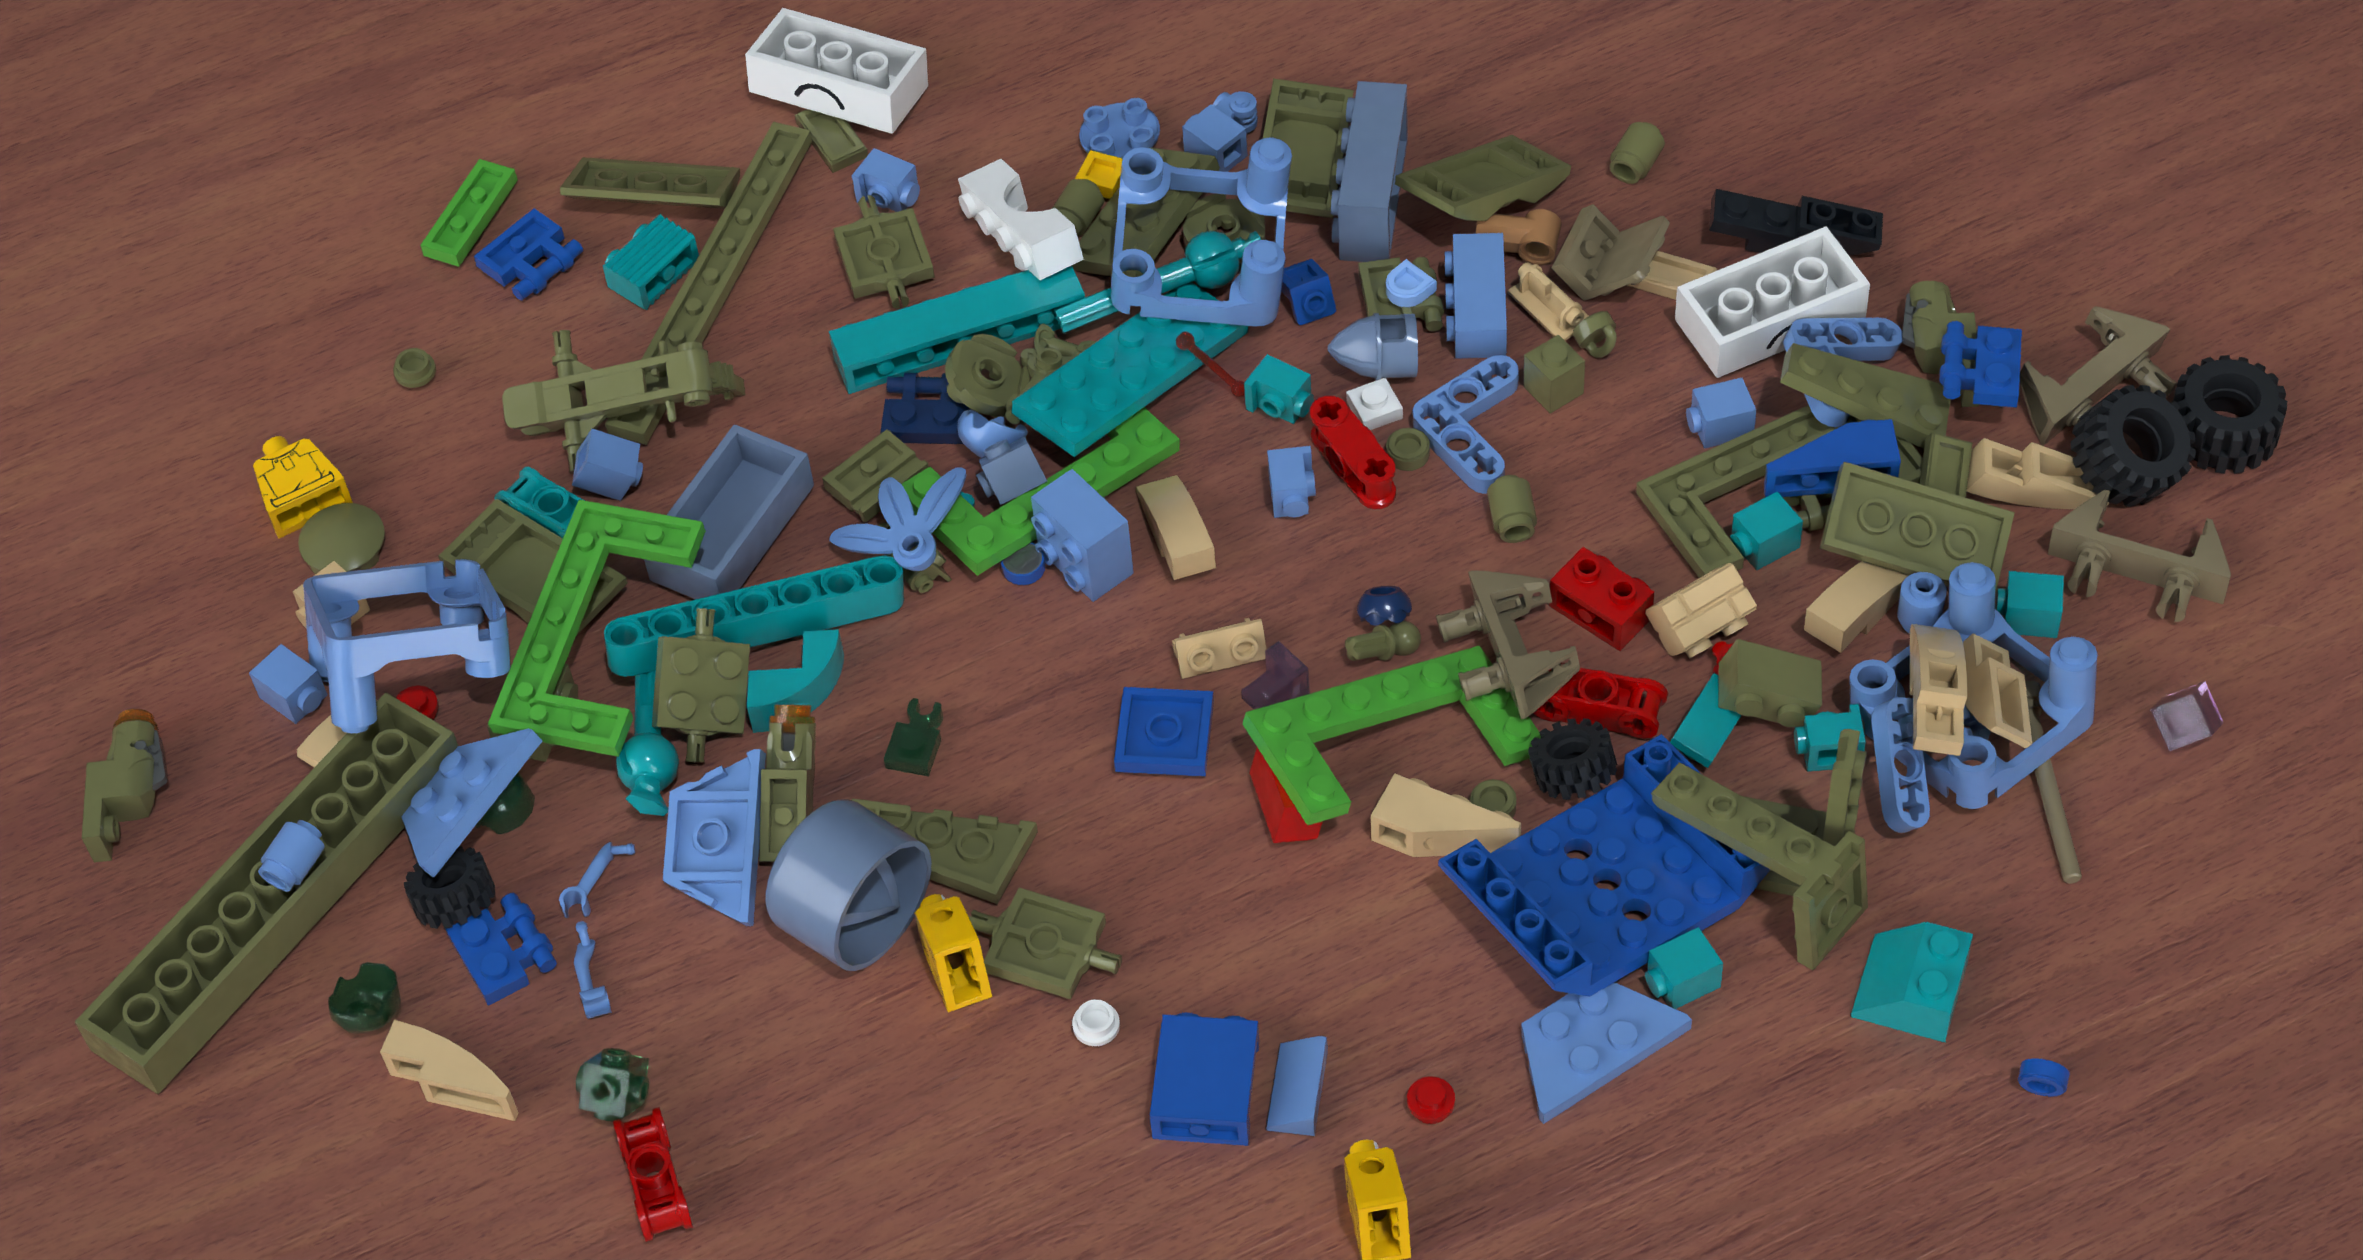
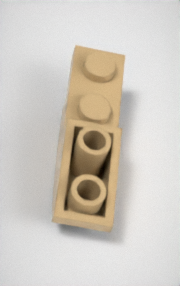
M1911 624L1909 695H1913V749L1956 756L1961 754L1964 744L1963 709L1967 700V672L1963 642L1957 630Z

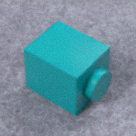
M1775 492L1733 514L1730 540L1757 571L1800 548L1803 520L1778 492Z
M2009 571L2006 589L1997 588L1995 609L2003 615L2009 626L2019 635L2057 638L2063 613L2064 576Z
M1697 927L1649 950L1648 971L1645 972V979L1655 997L1659 998L1662 996L1668 1006L1677 1009L1721 988L1723 962L1700 928Z

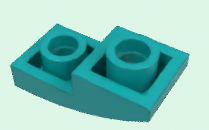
M1713 673L1670 741L1686 757L1696 760L1707 768L1741 717L1737 712L1719 708V676Z

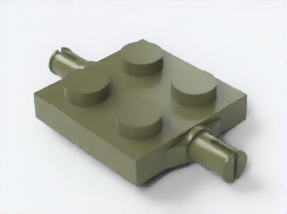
M867 195L868 208L863 196L858 201L863 217L854 223L833 228L836 244L854 298L888 291L892 306L900 309L899 296L904 308L910 301L904 286L935 278L933 265L914 210L909 208L894 213H879L875 198Z
M697 608L695 635L685 638L658 637L652 727L670 728L687 734L685 761L705 763L706 736L716 733L744 734L750 644L725 642L718 637H713L716 610Z
M1018 888L1010 906L998 918L978 912L977 910H973L971 916H969L976 931L992 935V944L984 959L987 974L1070 1000L1082 975L1091 966L1117 974L1118 968H1120L1122 963V955L1097 948V942L1106 925L1105 913Z

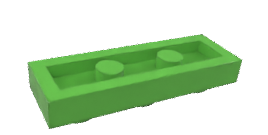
M479 159L421 243L423 256L460 267L518 181L515 169Z

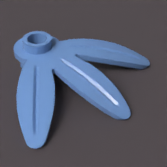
M961 467L954 468L938 479L923 498L917 515L914 514L911 500L902 484L893 477L884 479L880 484L878 499L881 512L891 528L886 529L873 524L847 525L836 529L830 535L829 541L841 549L856 553H893L896 562L901 567L911 571L927 569L936 557V542L931 534L939 526L958 498L966 479V470ZM918 545L915 550L910 551L912 547Z

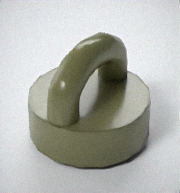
M1600 311L1581 321L1574 328L1572 335L1581 348H1586L1591 356L1603 358L1615 347L1617 339L1615 332L1616 323L1607 311ZM1606 338L1605 343L1601 347L1596 346V343Z

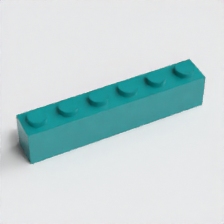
M1072 265L1042 280H1039L1029 270L831 330L829 335L833 356L847 392L852 394L887 383L888 376L904 377L905 372L919 373L945 365L949 354L957 343L961 340H971L974 335H992L1004 340L1008 344H1013L1035 337L1036 331L1041 324L1048 325L1053 331L1061 329L1054 310L1085 298V293Z

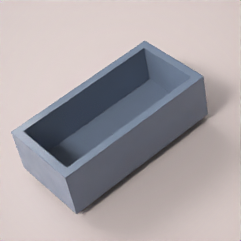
M1358 81L1355 98L1348 97L1346 122H1351V125L1342 130L1341 153H1346V156L1337 161L1336 184H1341V187L1338 190H1333L1331 198V215L1338 216V218L1333 220L1332 243H1339V260L1369 262L1390 259L1401 188L1395 185L1396 175L1403 173L1408 142L1407 84Z
M734 424L667 514L668 516L703 522L706 532L692 568L644 559L650 581L693 599L740 589L814 487L808 454Z

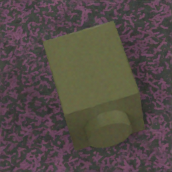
M1560 335L1553 337L1524 355V388L1550 414L1584 394L1585 360Z

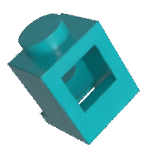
M1268 354L1244 382L1246 410L1253 413L1258 407L1269 416L1279 417L1292 424L1299 417L1303 418L1308 414L1314 401V395L1311 393V374Z
M1850 704L1849 712L1846 713L1827 711L1816 715H1807L1804 719V726L1794 728L1796 754H1804L1807 772L1833 770L1837 757L1840 732L1844 729L1860 731L1858 750L1865 751L1866 740L1859 704Z

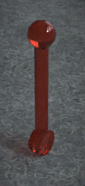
M1182 332L1177 336L1176 345L1179 349L1191 351L1231 387V392L1234 396L1242 397L1245 395L1244 382L1241 380L1236 381L1196 346L1191 333Z

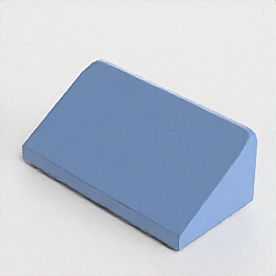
M1316 1036L1280 1043L1266 1127L1267 1131L1315 1136L1328 1055L1327 1037Z

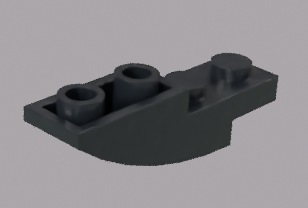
M1720 189L1715 190L1711 199L1709 231L1745 238V250L1762 253L1826 226L1848 255L1877 251L1882 245L1883 213L1807 196H1801L1798 205L1794 206Z

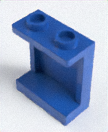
M1188 1012L1177 1015H1162L1150 1108L1152 1139L1249 1146V1112L1255 1059L1260 1044L1258 1021L1247 1020L1240 1016H1227L1225 1018L1200 1017L1197 1014Z

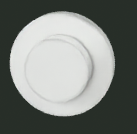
M1089 1000L1083 1003L1075 1012L1072 1020L1073 1032L1076 1038L1086 1045H1105L1111 1042L1119 1032V1015L1105 1001Z

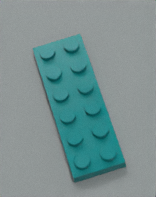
M1192 282L1172 289L1163 295L1219 301ZM1139 312L1012 401V414L1075 457L1247 334L1249 326L1141 317Z

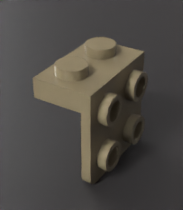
M1592 204L1581 209L1551 268L1583 301L1599 295H1609L1615 289L1629 284L1636 285L1648 275L1650 271L1649 265L1656 251L1665 241L1664 234L1670 222L1665 216H1659L1620 232Z

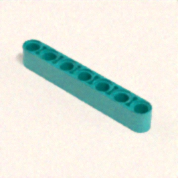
M876 556L617 618L608 623L604 629L608 667L611 672L623 677L655 671L658 637L685 638L695 635L697 608L716 610L713 637H718L725 642L750 644V647L803 635V631L825 630L891 614L899 610L904 603L903 568L893 557Z

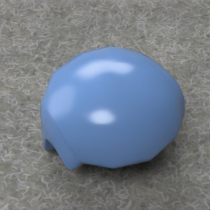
M972 409L962 413L957 425L958 435L963 444L980 458L986 456L984 450L989 446L1002 440H1007L1011 444L1024 436L1026 437L1028 433L1026 427L1022 424L1013 429L1005 425V418L1002 416L989 421Z

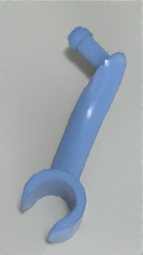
M608 842L600 849L576 887H568L560 894L559 902L565 918L569 917V908L577 903L581 904L584 917L590 915L591 908L587 895L607 865L613 860V855H633L635 853V844L613 846L612 842Z
M584 921L578 922L575 928L581 942L577 945L574 967L581 989L579 994L582 999L587 1019L612 1013L605 985L594 988L590 975L589 964L595 949V940L589 938L587 924Z

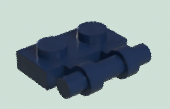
M907 372L904 373V377L888 376L887 393H901L903 396L902 399H885L881 433L888 429L903 443L963 444L957 431L958 420L964 411L971 408L963 403L955 402L949 397L947 393V385L949 383L945 373H942V377H919L918 373ZM919 394H941L940 400L918 399Z

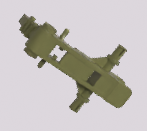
M559 330V332L554 331L552 333L555 347L552 365L557 366L558 378L507 388L503 393L502 402L504 418L508 427L521 429L528 436L546 434L564 428L566 440L562 441V448L567 450L569 473L574 474L577 450L590 430L597 429L607 418L641 411L640 406L666 404L669 422H675V403L684 402V405L688 407H697L710 403L709 396L722 394L727 401L746 394L744 379L734 374L733 365H727V363H721L720 361L709 364L708 351L703 349L701 342L679 344L677 352L668 354L667 343L665 340H661L658 343L660 356L594 370L579 362L577 355L572 353L571 331ZM666 370L669 388L661 389V387H654L653 391L647 392L645 372H651V376H658L659 371ZM584 390L586 391V406H583L581 391Z

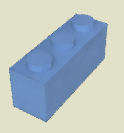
M1503 233L1453 234V251H1445V277L1453 276V283H1445L1446 309H1454V316H1446L1447 341H1455V358L1506 356L1507 321Z

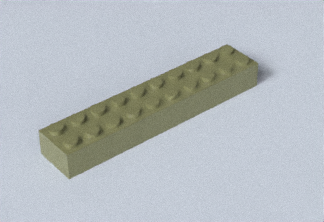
M385 692L376 702L377 721L369 725V728L364 732L347 733L75 1020V1024L89 1049L159 1095L405 828L401 816L411 805L413 796L429 783L439 770L442 760L458 747L454 732ZM298 820H303L312 824L321 832L320 840L324 843L325 848L301 884L294 885L289 892L282 891L269 884L259 875L258 870L262 866L260 859L285 822L297 823Z

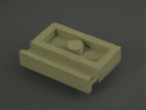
M886 429L822 479L824 489L850 511L857 512L861 520L866 523L881 511L878 494L880 484L884 479L893 477L902 484L929 466L925 460L921 461L918 459L912 449Z

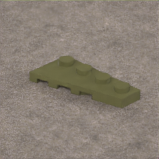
M1795 343L1786 352L1780 383L1862 421L1892 419L1897 437L1923 449L1926 436L1930 433L1946 435L1951 399L1943 396V385L1941 383Z

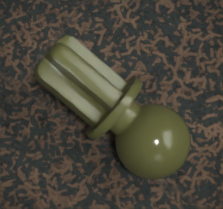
M1408 621L1394 623L1389 628L1386 625H1377L1372 630V633L1346 639L1347 657L1352 661L1377 656L1380 660L1385 661L1391 659L1394 654L1407 656L1413 654L1419 648L1421 634L1419 629Z

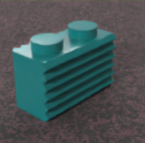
M661 214L649 224H642L635 231L633 238L623 248L615 249L607 256L603 270L608 288L642 309L648 310L649 305H653L655 299H659L661 294H665L666 289H670L672 284H676L677 279H681L683 274H687L688 269H692L699 256L695 236L691 232L688 233L686 229H682L680 225L676 226L673 221L670 222L668 218H664Z

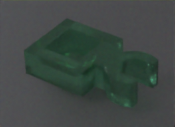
M913 698L907 707L910 723L896 722L884 756L885 768L929 777L941 743L940 730L937 728L943 721L941 703L935 702L933 711L930 714L920 715L919 699Z

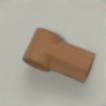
M1545 209L1530 211L1525 217L1493 214L1487 221H1477L1476 234L1503 233L1504 252L1519 253V256L1526 262L1546 265L1554 260L1562 223L1557 214Z

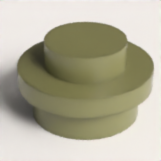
M410 348L402 351L397 356L393 373L400 385L408 388H417L429 383L436 373V365L433 358L424 350Z

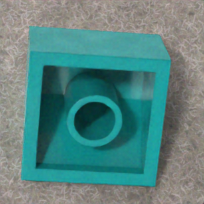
M1922 922L1875 934L1851 1017L1945 1042L1968 964L1973 934L1930 922Z

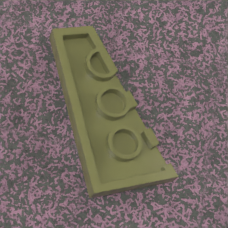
M852 798V801L858 802L927 846L932 863L930 880L998 904L1038 833L1036 822L1020 820L1019 825L1001 823L998 817L979 815L978 819L955 817L952 811L934 809L933 813L911 811L908 805Z

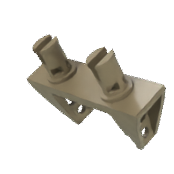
M2095 306L2091 309L2085 323L2087 326L2090 325L2101 336V341L2106 347L2068 377L2062 386L2050 376L2040 374L2031 366V362H2025L2020 371V386L2040 444L2044 446L2067 426H2075L2080 422L2079 418L2124 379L2132 378L2139 385L2150 386L2152 393L2160 390L2167 394L2166 396L2168 397L2177 386V382L2166 375L2158 366L2154 365L2150 358L2159 351L2171 329L2153 321Z
M2109 490L2101 491L2064 516L2053 526L2047 555L2076 562L2072 576L2067 583L2068 588L2074 594L2083 579L2086 578L2088 579L2086 597L2093 596L2097 591V584L2102 570L2163 587L2164 590L2160 602L2156 607V613L2162 619L2174 603L2176 604L2174 622L2182 621L2185 618L2191 596L2220 604L2224 603L2231 572L2212 519H2206L2197 547L2192 548L2191 552L2194 554L2192 557L2099 532V528H2102L2105 524L2102 518L2107 508Z
M1469 571L1474 605L1465 610L1458 609L1442 615H1436L1443 642L1446 643L1449 640L1469 635L1470 632L1476 630L1478 632L1482 631L1483 634H1488L1497 657V662L1493 663V666L1485 668L1483 666L1458 673L1465 699L1469 701L1472 698L1492 693V690L1498 688L1501 690L1505 689L1506 692H1511L1521 720L1525 719L1551 698L1580 670L1576 647L1571 646L1569 649L1556 652L1546 650L1528 654L1514 619L1528 614L1530 609L1546 603H1552L1547 579L1500 572ZM1541 592L1540 596H1533L1534 593ZM1569 659V661H1568L1567 663H1565V664H1560V663H1562L1563 661Z

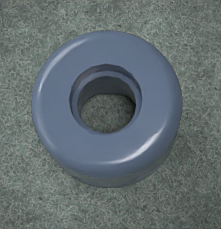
M849 799L828 802L813 811L795 828L778 853L766 888L765 901L769 917L777 927L846 971L864 969L879 960L903 935L915 916L914 913L925 896L930 880L932 863L929 849L916 838L858 802Z

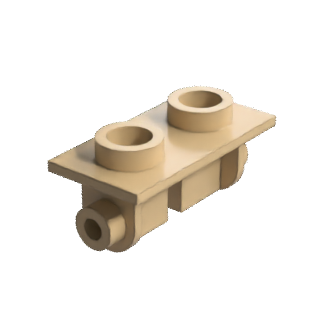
M1529 262L1523 264L1518 270L1520 283L1507 291L1553 337L1560 335L1565 341L1573 336L1574 328L1581 321L1589 317L1582 310V306L1578 302H1574L1542 272V268L1538 264L1532 265Z
M1245 618L1242 623L1188 636L1182 633L1179 634V638L1172 640L1174 655L1178 658L1182 679L1268 658L1261 619L1250 621L1249 618Z

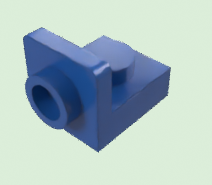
M1312 258L1284 268L1281 292L1290 300L1295 321L1299 325L1321 319L1336 312L1329 275Z

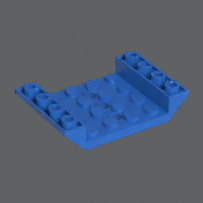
M1662 734L1625 754L1622 779L1490 853L1475 839L1438 860V866L1554 991L1588 997L1648 963L1649 950L1697 927L1702 931L1738 910L1771 870L1663 811L1653 803L1651 793L1679 762L1700 773ZM1573 850H1581L1586 852L1589 857L1581 860L1569 858L1566 854ZM1602 880H1609L1615 882L1619 887L1614 890L1600 889L1595 884ZM1637 910L1645 913L1648 918L1643 921L1629 920L1624 914Z

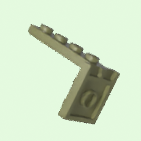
M1844 729L1840 732L1836 762L1833 765L1827 812L1755 798H1745L1827 843L1836 846L1848 831L1855 834L1858 803L1863 781L1862 776L1867 754L1865 751L1858 750L1860 731ZM1770 870L1755 889L1793 896L1800 885Z
M1680 762L1651 793L1652 801L1658 808L1800 885L1793 894L1794 938L1797 947V961L1807 968L1814 970L1868 908L1865 839L1848 831L1838 844L1833 846Z

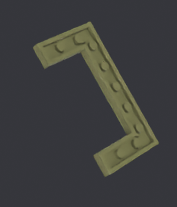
M1809 405L1637 482L1636 494L1699 578L1729 562L1734 564L1738 571L1743 568L1744 557L1703 503L1765 476L1766 464L1839 427L1822 424L1815 418ZM1850 415L1845 424L1861 422L1862 420ZM1896 436L1901 459L1898 478L1920 484L1923 458L1910 442Z

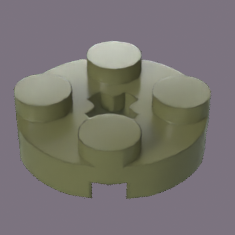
M1212 194L1198 200L1186 215L1187 220L1183 224L1185 246L1188 245L1193 237L1201 232L1217 231V228L1220 226L1224 229L1233 228L1231 232L1224 233L1231 241L1239 237L1245 240L1254 231H1257L1261 240H1265L1264 215L1249 211L1242 205L1240 200L1226 199V194Z
M987 334L974 335L971 340H961L958 342L946 360L945 375L949 383L947 385V393L955 402L963 403L976 412L991 415L995 418L1005 417L1007 401L1013 394L1019 395L1030 381L1029 371L1026 365L1021 368L1020 363L1015 359L1018 352L1004 340ZM983 369L990 371L989 376L995 381L986 379L981 374V371Z

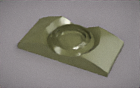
M1273 78L1263 138L1280 139L1291 149L1292 160L1286 211L1333 218V215H1331L1333 190H1338L1339 184H1336L1338 159H1343L1344 153H1341L1343 128H1348L1349 122H1346V107L1348 97L1353 98L1354 90Z
M1510 135L1398 174L1395 178V185L1454 217L1471 221H1487L1500 208L1508 206L1517 199L1536 203L1570 175L1571 165L1514 135Z
M496 498L438 557L440 561L444 560V566L454 575H456V559L472 560L479 563L480 569H484L502 603L529 623L563 538ZM604 564L577 634L628 583L624 575Z

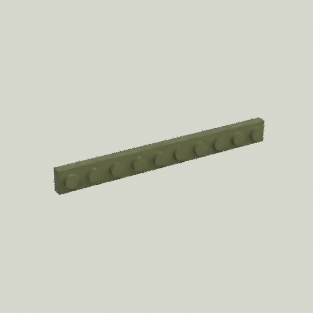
M777 122L772 123L642 359L660 356L658 343L661 340L666 341L668 354L677 352V346L682 343H703L812 143L810 130ZM666 370L659 371L658 376H651V372H645L647 392L653 391L654 387H661V389L669 388ZM666 404L640 406L641 411L608 418L605 424L607 433L647 445L666 410Z

